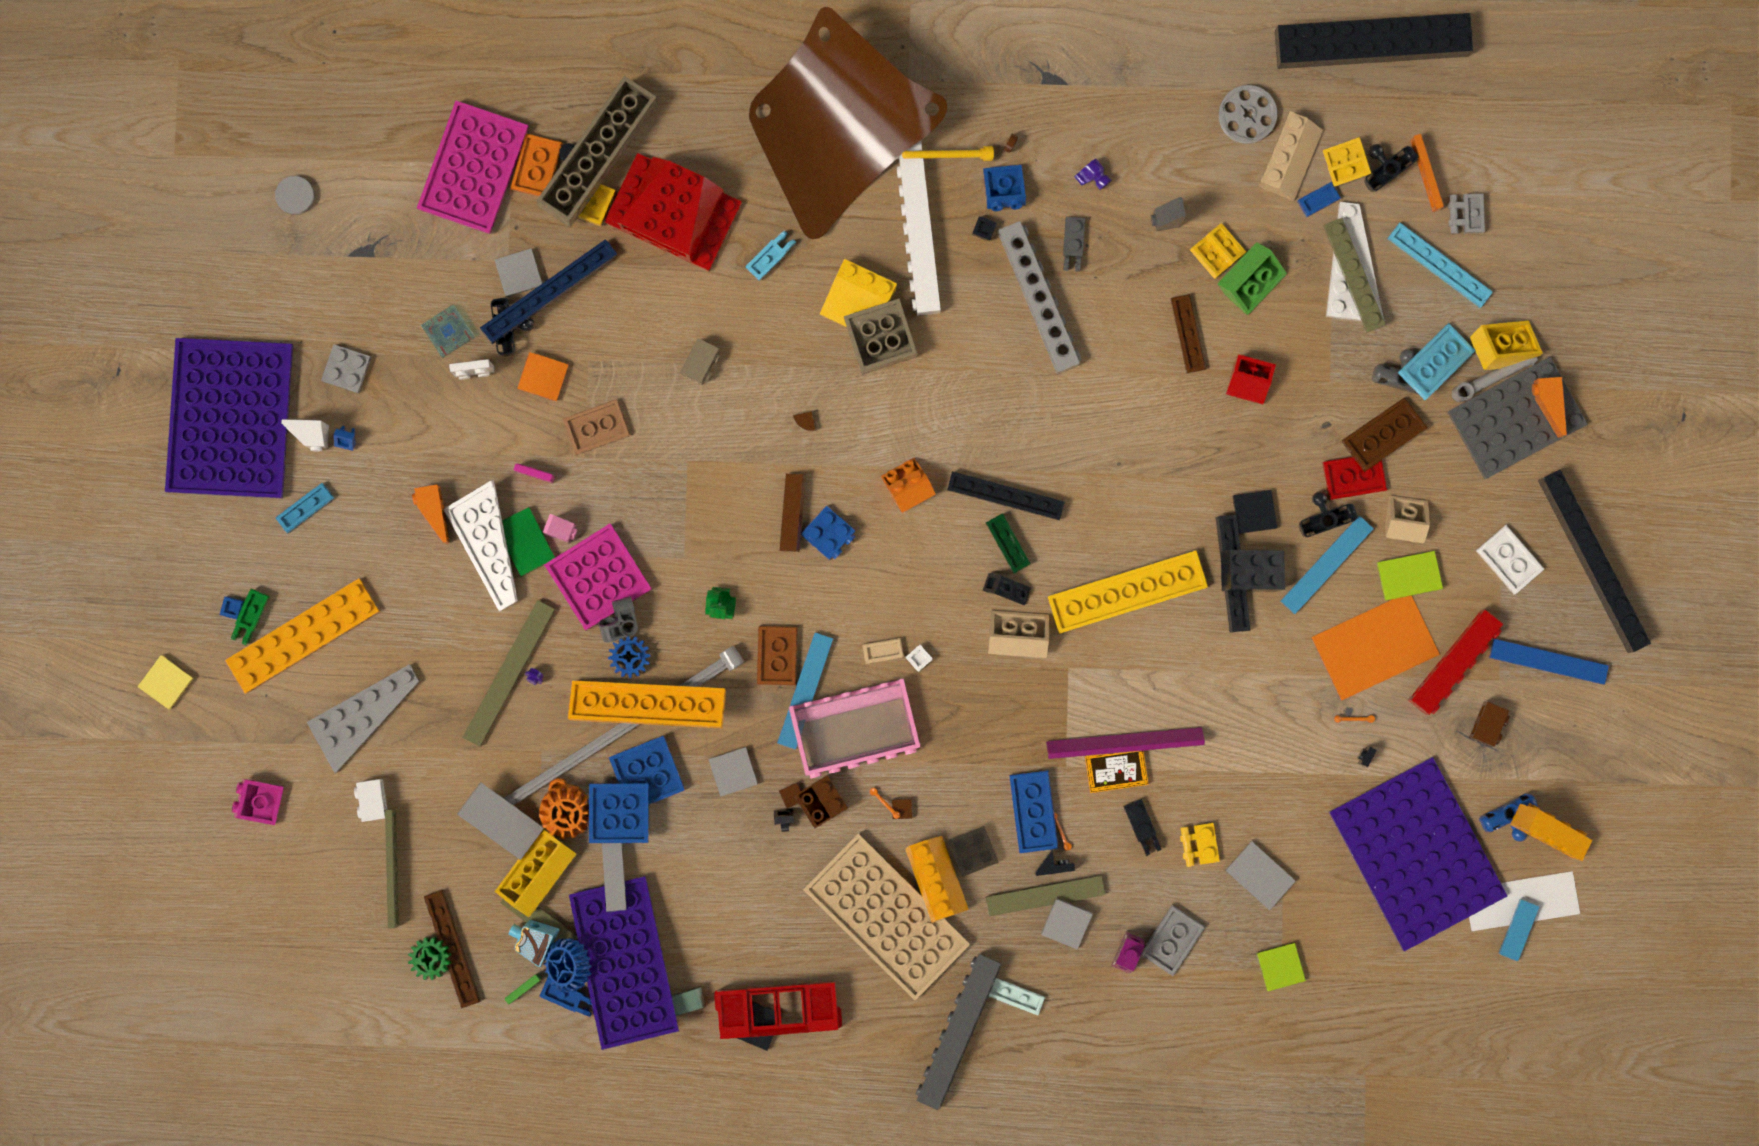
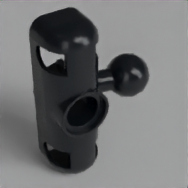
M1380 144L1372 145L1369 148V154L1373 159H1378L1382 165L1371 172L1374 177L1369 181L1367 178L1370 175H1367L1364 183L1371 192H1377L1418 160V155L1412 147L1406 146L1388 159L1384 155L1383 146ZM1403 151L1404 154L1398 158V154ZM1392 166L1395 169V173H1388L1386 167Z
M497 298L491 301L492 319L507 309V306L510 307L507 298ZM493 307H497L498 314H494ZM529 318L515 329H521L526 332L531 331L534 328V321L532 318ZM514 329L496 341L497 353L500 356L507 357L515 354ZM498 345H502L503 352H499Z
M1321 491L1314 493L1312 502L1319 506L1321 513L1299 522V530L1302 536L1308 538L1354 522L1358 518L1354 505L1346 504L1328 510L1326 505L1327 495ZM1346 506V510L1339 512L1340 508ZM1324 516H1329L1332 519L1331 526L1324 524ZM1310 519L1309 523L1303 524V521ZM1347 519H1350V520H1351V521L1346 522V523L1343 522L1344 520H1347ZM1313 531H1314V533H1315V534H1312V535H1309V536L1307 535V533H1310V532H1313Z

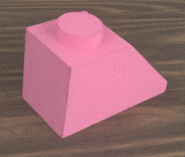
M550 514L543 533L570 543L571 540L575 539L578 529H575L576 525L574 523Z

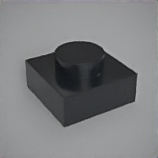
M979 216L972 235L990 242L997 223Z
M1372 747L1363 748L1357 757L1359 759L1358 764L1368 768L1377 750Z

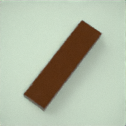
M1190 294L1173 297L1170 301L1186 374L1204 371L1206 367Z
M786 473L779 551L800 552L806 482L805 474Z

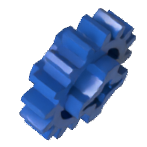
M628 636L626 641L621 638L619 639V644L613 642L615 649H609V652L613 653L612 656L608 657L609 660H613L610 667H616L614 671L616 674L621 671V677H625L626 673L629 678H632L633 673L640 676V670L646 671L643 666L645 664L650 665L646 661V658L651 657L650 654H646L649 647L643 648L644 641L642 640L638 643V637H634L631 640L630 636ZM633 644L639 647L642 653L635 652ZM622 646H624L625 649L623 650V652L621 654H617L618 650ZM628 652H630L632 655L638 656L632 658L631 662H629L627 659L621 658L627 656ZM638 660H642L640 665L634 669V664ZM617 661H622L626 664V670L621 668Z

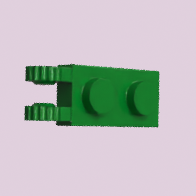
M250 589L235 622L236 626L231 635V640H237L243 627L247 631L242 639V644L246 646L249 643L270 596Z

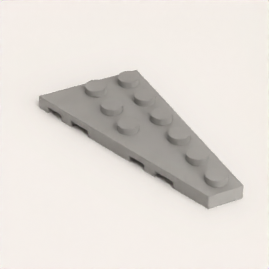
M410 664L307 722L334 773L341 769L346 761L353 756L356 750L365 743L387 716L395 710L397 705L420 682Z

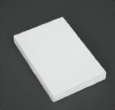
M1507 525L1503 526L1476 550L1514 595L1544 570L1542 565Z

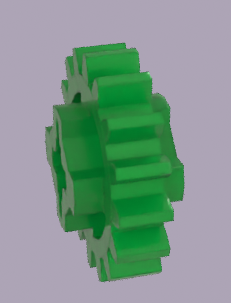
M425 937L423 941L421 939L416 941L418 946H411L414 952L408 953V956L412 957L408 964H413L414 966L411 968V971H417L416 977L423 975V980H427L429 976L431 980L436 979V976L442 977V972L449 970L446 965L451 964V961L447 960L451 953H446L449 947L442 946L443 940L436 942V937L431 938V940L429 937ZM422 949V954L420 955V957H418V954ZM427 956L432 957V961L427 960ZM441 960V964L438 968L437 964Z

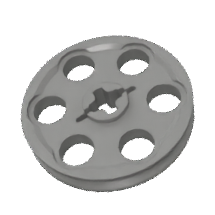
M1243 85L1234 88L1224 97L1219 108V122L1222 130L1229 138L1243 144L1256 143L1266 138L1274 128L1277 120L1275 101L1267 91L1254 85ZM1247 91L1250 94V98L1243 101L1240 99L1239 93ZM1261 97L1266 98L1268 105L1260 107L1257 100ZM1225 104H1234L1235 111L1228 113L1224 108ZM1245 110L1247 112H1252L1251 119L1249 117H1244ZM1263 116H1268L1271 119L1269 126L1262 125L1261 118ZM1236 122L1238 130L1230 131L1228 123ZM1253 128L1256 131V136L1254 138L1247 137V129Z

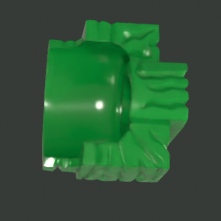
M712 586V590L707 592L705 614L709 615L710 618L733 620L736 597L730 596L729 588L724 589Z

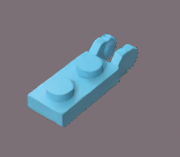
M783 231L774 240L772 239L746 265V269L758 281L795 245L796 241L794 239L790 240L783 248L778 245L786 238L788 234L786 231Z

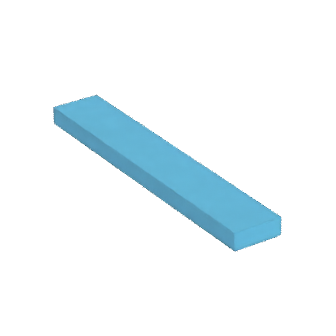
M1399 223L1387 238L1479 308L1483 306L1493 291L1402 223Z

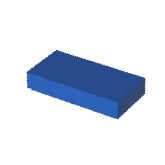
M1331 181L1300 198L1297 202L1307 218L1340 200L1341 197Z

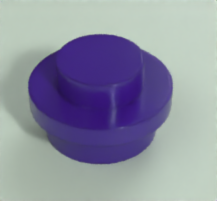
M534 668L526 671L525 675L528 682L533 685L537 683L542 684L544 675Z

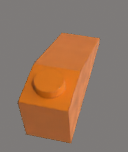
M1562 377L1538 378L1532 384V394L1535 396V401L1557 437H1564L1567 435Z
M436 484L414 488L415 493L412 494L414 505H417V508L442 542L449 544L441 486Z

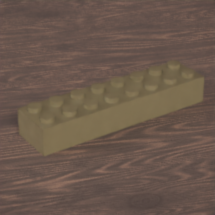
M624 76L536 200L538 207L571 228L658 104L657 97Z

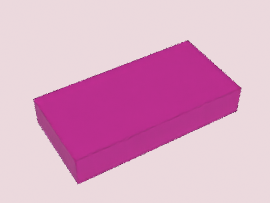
M518 463L515 464L513 469L517 473L552 484L555 478L550 473Z

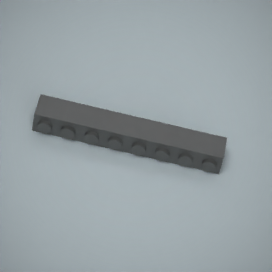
M979 954L978 957L974 956L970 967L973 968L971 974H967L962 985L965 988L956 997V1009L954 1012H950L947 1022H949L947 1030L943 1029L939 1037L941 1044L939 1048L936 1047L931 1056L934 1059L931 1067L927 1066L923 1076L926 1077L924 1084H920L916 1091L918 1096L916 1101L936 1110H940L1002 967V963L982 954Z

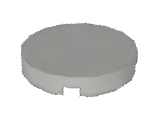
M289 176L283 179L275 191V200L278 206L284 212L291 215H300L309 210L315 199L311 184L299 176Z

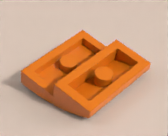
M529 352L517 389L557 401L568 364Z

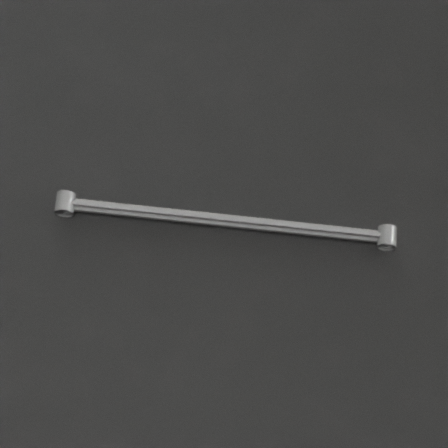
M732 646L719 654L721 659L679 686L699 687L727 668L729 671H732L743 664L744 661L735 646ZM618 724L503 799L514 806L640 724Z

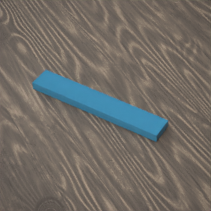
M1358 516L1280 602L1293 614H1296L1374 528L1362 517Z
M814 633L790 706L804 704L813 700L833 638ZM788 710L777 744L796 750L798 744ZM806 719L799 721L798 727L800 735L802 733Z

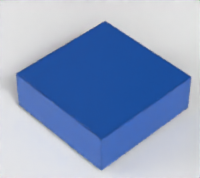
M225 596L219 615L237 620L245 601Z

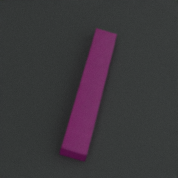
M1202 727L1046 741L1048 759L1205 745Z

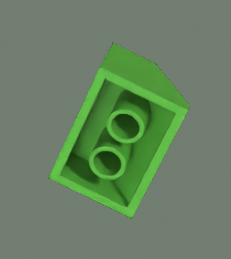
M1256 242L1217 284L1225 296L1246 315H1249L1287 273L1273 252Z

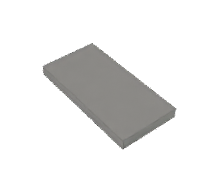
M481 782L457 813L458 816L520 860L544 829Z

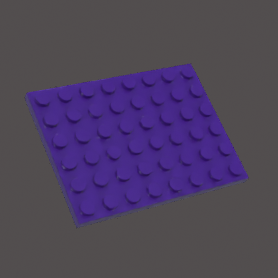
M175 338L165 480L166 493L283 499L288 429L282 424V420H288L293 344Z
M1433 757L1329 811L1333 822L1404 952L1508 897Z

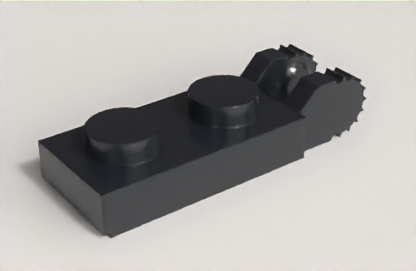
M1142 799L1124 805L1123 808L1145 855H1150L1149 847L1144 841L1149 838L1152 839L1157 852L1162 850Z

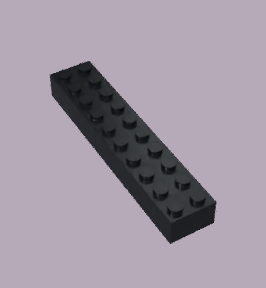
M1470 13L1278 25L1274 31L1277 69L1469 57L1473 52Z

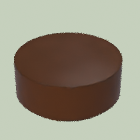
M1011 133L1003 151L1007 153L1012 151L1018 140L1017 135Z

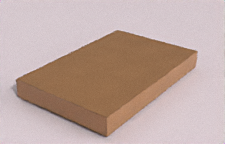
M618 399L563 418L576 456L631 436Z

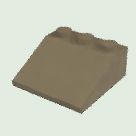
M899 299L844 316L862 375L917 357V351Z

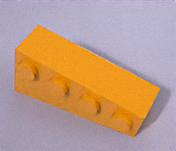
M1531 803L1528 806L1519 805L1510 823L1511 826L1573 859L1583 861L1593 841L1586 837L1587 833L1577 828L1576 830L1572 829L1571 824L1562 820L1558 821L1554 815L1539 810V807Z

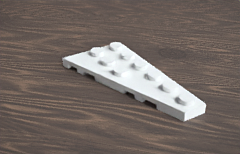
M1340 202L1337 219L1343 218L1383 317L1360 204ZM1333 252L1326 317L1361 321Z
M491 480L446 507L444 511L499 611H502L518 600L494 480Z

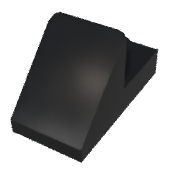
M1050 850L1035 870V876L1075 871V865L1073 862L1069 863V859L1057 861L1058 864L1054 865L1053 850Z

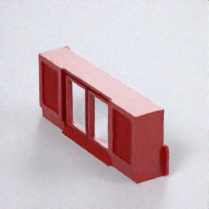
M835 981L723 989L714 992L715 1010L718 1011L720 1039L834 1031L842 1027L841 1008L837 1006ZM801 991L803 1023L782 1024L779 993ZM773 993L775 1025L754 1026L752 995Z

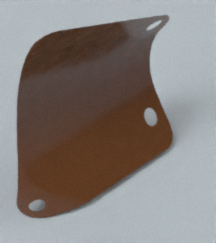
M823 7L818 12L805 40L795 55L751 102L749 120L802 232L810 239H819L827 233L850 204L904 151H907L929 135L946 115L947 102L943 96L932 92L903 75L832 8ZM822 27L827 28L830 32V38L827 42H823L819 37V30ZM761 104H767L771 108L770 114L765 118H759L756 115V109ZM927 104H937L939 107L938 113L936 115L927 114L925 111Z

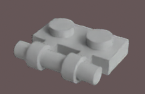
M1464 194L1463 202H1457V195H1450V203H1448L1450 220H1448V224L1451 227V234H1459L1458 226H1464V234L1484 233V194ZM1458 209H1463V219H1458Z

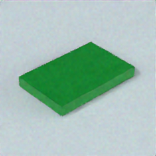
M530 507L502 520L508 553L521 577L542 567L555 558Z

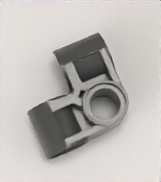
M631 596L612 601L615 616L604 618L598 622L603 642H613L621 638L633 636L637 632L638 625ZM627 622H631V623H632L631 626H629V627H624V624H625V623H627Z

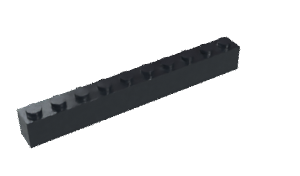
M1561 469L1539 479L1538 482L1627 653L1636 652L1650 645L1651 642Z

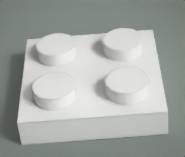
M488 359L449 364L450 372L455 377H459V380L470 379L472 375L488 377L490 373H495L494 365Z

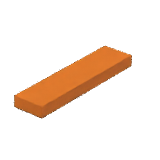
M1421 134L1414 135L1410 142L1413 150L1418 155L1417 164L1432 212L1434 213L1440 211L1444 206Z

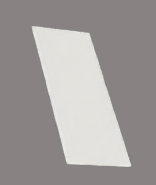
M1573 872L1503 882L1501 885L1508 897L1470 916L1469 919L1471 931L1508 926L1519 899L1539 906L1534 921L1580 914Z

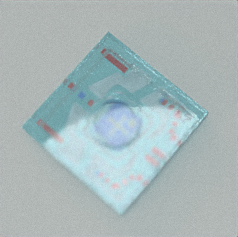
M454 304L421 325L442 358L475 338Z

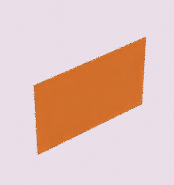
M1412 596L1392 599L1311 637L1341 701L1440 655Z

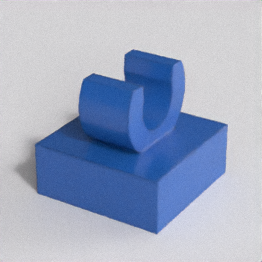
M342 426L340 430L336 429L334 432V446L353 451L355 447V429L352 428L351 432L345 431V426Z

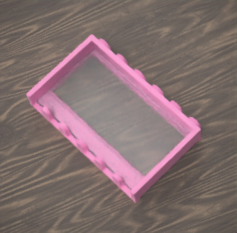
M904 679L788 707L805 776L810 775V779L822 776L821 772L829 770V774L841 771L840 767L847 765L848 769L859 767V762L867 761V764L879 762L878 758L886 756V760L898 757L897 753L905 751V755L917 752L916 748L920 747Z

